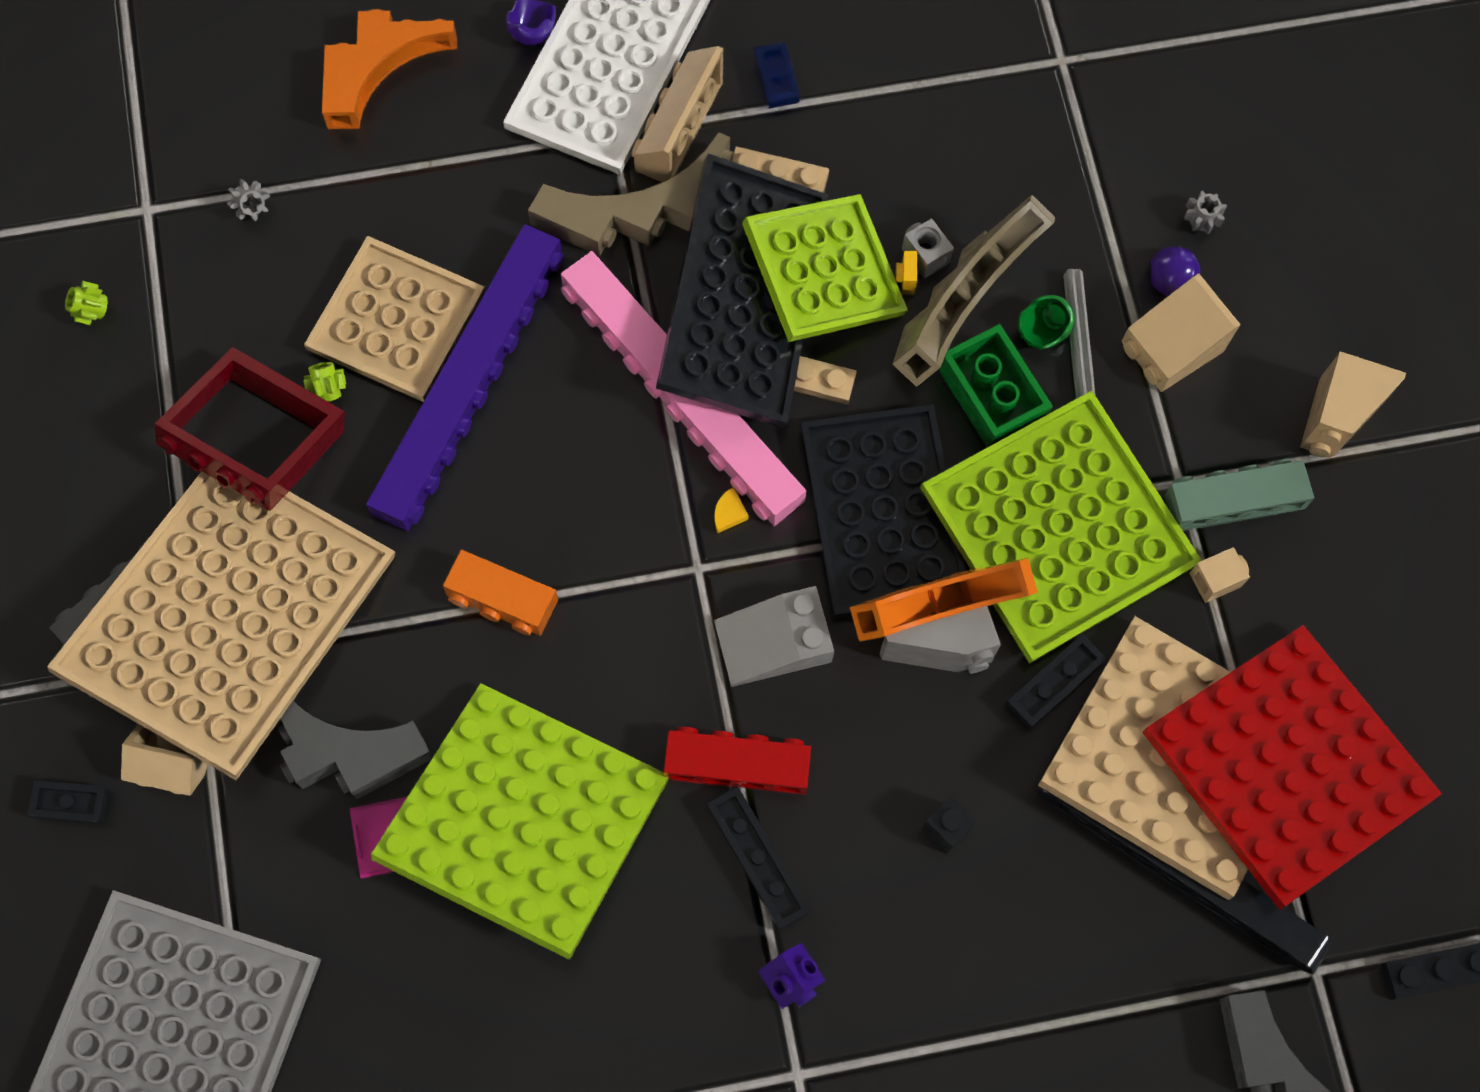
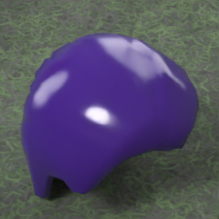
M516 0L512 11L507 12V31L516 42H520V44L525 46H536L545 42L555 26V5L539 0Z
M1180 246L1158 250L1157 254L1150 260V282L1158 292L1167 297L1201 272L1200 264L1193 252Z

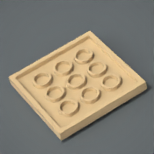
M367 236L304 346L307 351L424 402L485 295L486 290L480 284Z

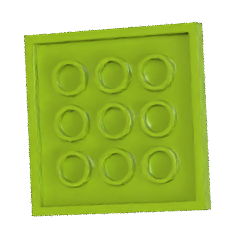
M861 194L748 216L742 222L788 342L900 317L908 311Z

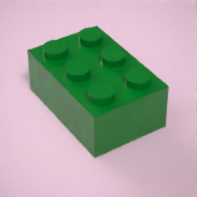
M1001 324L947 350L942 365L938 369L987 448L1050 414L1053 407Z

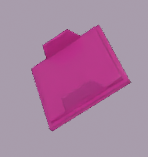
M408 796L349 808L361 879L394 872L372 861L371 853Z

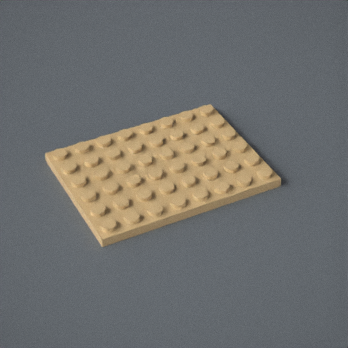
M201 471L47 666L48 670L58 678L237 780L395 557V551L291 492H288L271 511H268L255 502L251 504L243 495L233 489L222 487L214 478Z

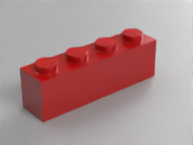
M678 727L677 731L669 730L664 777H668V780L727 787L738 786L745 789L806 795L811 746L804 745L803 740L786 738L783 739V743L771 742L769 737L757 734L748 735L747 739L734 738V734L727 731H713L712 735L698 734V730L691 727Z

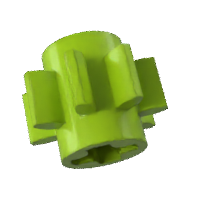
M82 281L81 287L76 286L69 289L65 300V309L71 312L70 315L74 317V322L91 325L92 319H102L105 315L108 303L107 296L102 294V290L98 289V284Z
M333 362L318 363L308 368L310 375L304 376L303 380L305 389L326 401H332L341 397L340 389L346 388L343 369L335 370Z

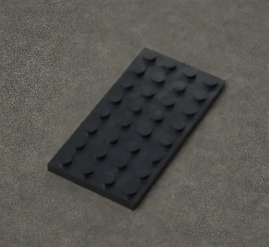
M709 153L707 154L702 167L656 389L781 428L788 424L803 339L788 342L742 222L748 216L828 201L829 194Z

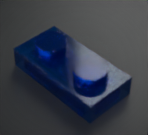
M786 42L755 48L754 55L768 108L800 103V93Z

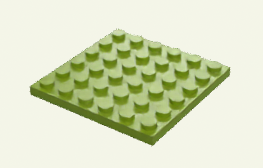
M1092 390L929 479L920 486L971 570L1025 558L1029 559L1038 593L993 604L1029 663L1193 569L1198 562L1202 561Z
M480 683L371 853V860L570 960L665 788L668 777H664V772Z

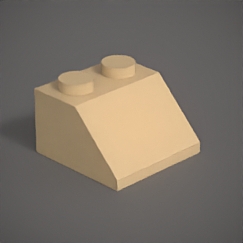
M140 724L135 727L122 744L121 780L136 783L139 786H149L171 791L174 794L191 796L203 779L208 766L204 761Z

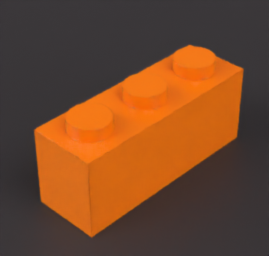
M464 550L460 551L443 584L445 593L449 597L448 600L452 604L463 609H467L468 605L481 610L480 615L493 622H499L502 619L511 623L512 629L527 636H530L531 632L539 636L542 635L558 602L556 589Z

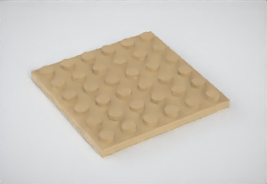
M1135 616L1038 786L1230 901L1235 896L1248 870L1142 733L1146 727L1229 674L1230 671Z

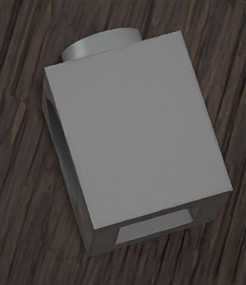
M931 218L923 224L920 222L915 223L905 232L902 250L903 252L917 251V270L923 278H926L951 263L954 247ZM926 243L931 245L933 248L924 249L920 246V244Z

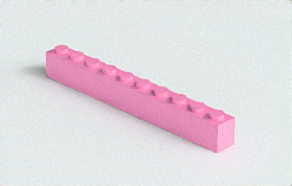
M593 251L561 273L563 285L561 291L564 297L571 304L576 302L583 310L581 313L586 322L591 327L597 326L603 333L602 338L612 351L617 349L624 356L623 362L629 371L634 375L640 374L646 381L644 385L647 391L655 399L660 397L667 405L665 409L669 416L676 423L681 421L685 425L691 441L697 447L702 445L708 451V458L718 471L724 469L731 477L730 483L736 492L741 496L747 495L754 503L752 508L763 521L768 519L775 526L805 503L807 490L739 414L656 389L667 334Z

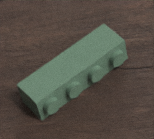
M1290 459L1278 460L1270 466L1259 468L1258 465H1248L1240 468L1238 472L1228 474L1224 470L1215 471L1207 474L1205 478L1194 480L1192 476L1181 477L1173 481L1164 495L1168 509L1183 531L1304 510L1315 498L1304 460L1291 462Z

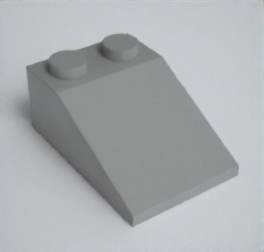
M816 586L784 593L714 620L731 687L831 663L835 651Z
M984 606L885 636L879 654L881 660L952 672L968 670L970 674L989 668L988 663L992 662L1001 643L988 607Z

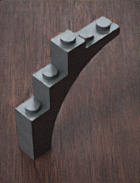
M1265 990L1228 995L1219 999L1238 1089L1250 1087L1251 1092H1273L1274 1084L1276 1092H1330L1305 1069L1288 1047L1274 1021Z

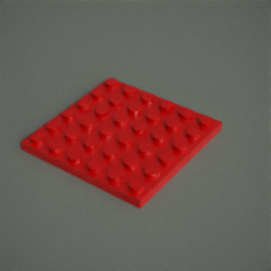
M1304 625L1158 719L1142 732L1279 910L1442 795L1436 785Z

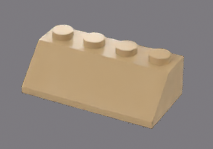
M715 46L688 52L683 63L678 62L672 74L673 82L669 88L665 87L660 95V107L656 114H650L646 122V133L643 139H637L634 144L631 156L634 158L636 172L660 182H665L676 175L723 84V48Z

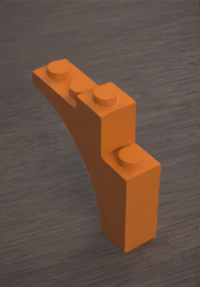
M379 9L358 11L357 44L337 43L336 45H325L322 114L327 128L360 129L362 114L370 96L390 73L419 56L437 51L457 49L454 21L435 19L432 21L402 20L400 22H393L390 11Z
M1025 558L990 567H980L958 572L929 583L903 588L852 606L850 610L859 642L885 637L911 627L969 610L1027 597L1038 593L1029 559Z

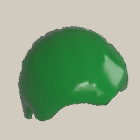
M1044 295L1036 298L1019 314L1017 321L1018 332L1021 333V338L1027 342L1028 346L1040 350L1051 348L1065 340L1073 330L1075 315L1069 302L1057 295Z

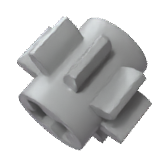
M240 179V186L235 189H228L233 194V200L227 202V205L232 209L238 208L236 216L242 220L247 214L254 221H257V214L261 211L268 212V209L264 206V200L268 199L270 195L265 191L258 192L261 188V184L255 180L249 186L243 179ZM251 194L253 198L250 199V205L246 206L243 202L247 201L246 195Z
M1201 191L1197 200L1191 197L1188 200L1186 207L1189 210H1187L1184 220L1190 221L1193 231L1205 230L1209 234L1213 224L1221 227L1225 219L1222 214L1227 205L1221 204L1217 193L1213 195L1205 194L1204 191Z

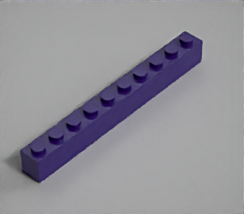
M526 224L523 225L366 505L373 517L406 532L409 531L412 524H417L420 521L425 509L423 506L429 494L433 495L436 492L441 480L440 473L445 465L449 466L456 455V444L460 437H466L472 426L471 417L476 408L481 409L485 404L488 396V391L486 390L491 381H497L503 370L502 362L506 354H511L516 348L519 339L518 333L522 325L527 326L534 313L533 306L537 298L542 299L549 286L548 279L552 271L557 272L563 262L564 254L561 251L560 239Z

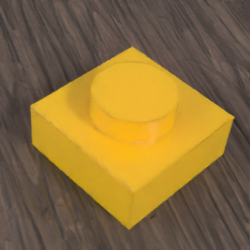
M904 251L902 263H896L895 280L897 283H901L902 295H914L917 284V251Z

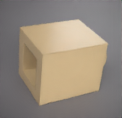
M1234 547L1198 562L1189 573L1205 603L1241 588L1250 578L1246 560L1243 556L1237 554Z

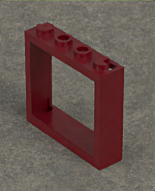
M232 347L154 423L156 445L165 449L166 454H173L185 461L193 470L202 471L214 478L222 487L231 488L243 495L251 504L255 502L271 511L344 433L345 411ZM230 380L315 428L268 479L182 429Z

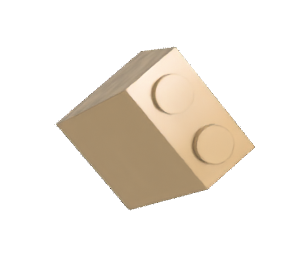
M1198 273L1127 329L1121 342L1126 354L1131 359H1135L1143 368V373L1148 382L1156 385L1163 392L1223 353L1241 324Z
M1340 351L1319 379L1300 448L1309 450L1312 455L1317 457L1333 458L1382 406L1405 379L1406 373Z

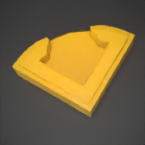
M734 487L726 491L716 505L715 527L717 533L749 519V515Z

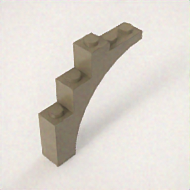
M718 132L706 151L688 168L669 180L642 191L622 195L590 196L566 192L543 184L528 209L530 224L588 252L593 251L599 257L605 247L609 248L613 244L617 232L650 246L654 237H660L666 221L689 231L704 159L709 153L731 161L733 152L730 151V137Z
M1033 195L1028 197L989 232L983 231L961 251L957 268L933 288L928 306L905 325L893 365L916 387L941 367L945 354L956 333L997 278L1035 239L1054 224L1055 217Z

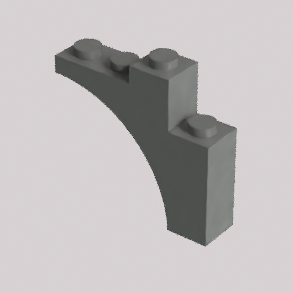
M292 701L280 718L283 724L278 726V730L286 745L288 746L293 743V745L280 751L285 760L284 763L280 764V767L288 782L292 783L295 781L302 789L340 770L339 773L335 774V777L344 794L350 791L356 799H359L433 758L414 721L384 730H350L325 723L313 717Z

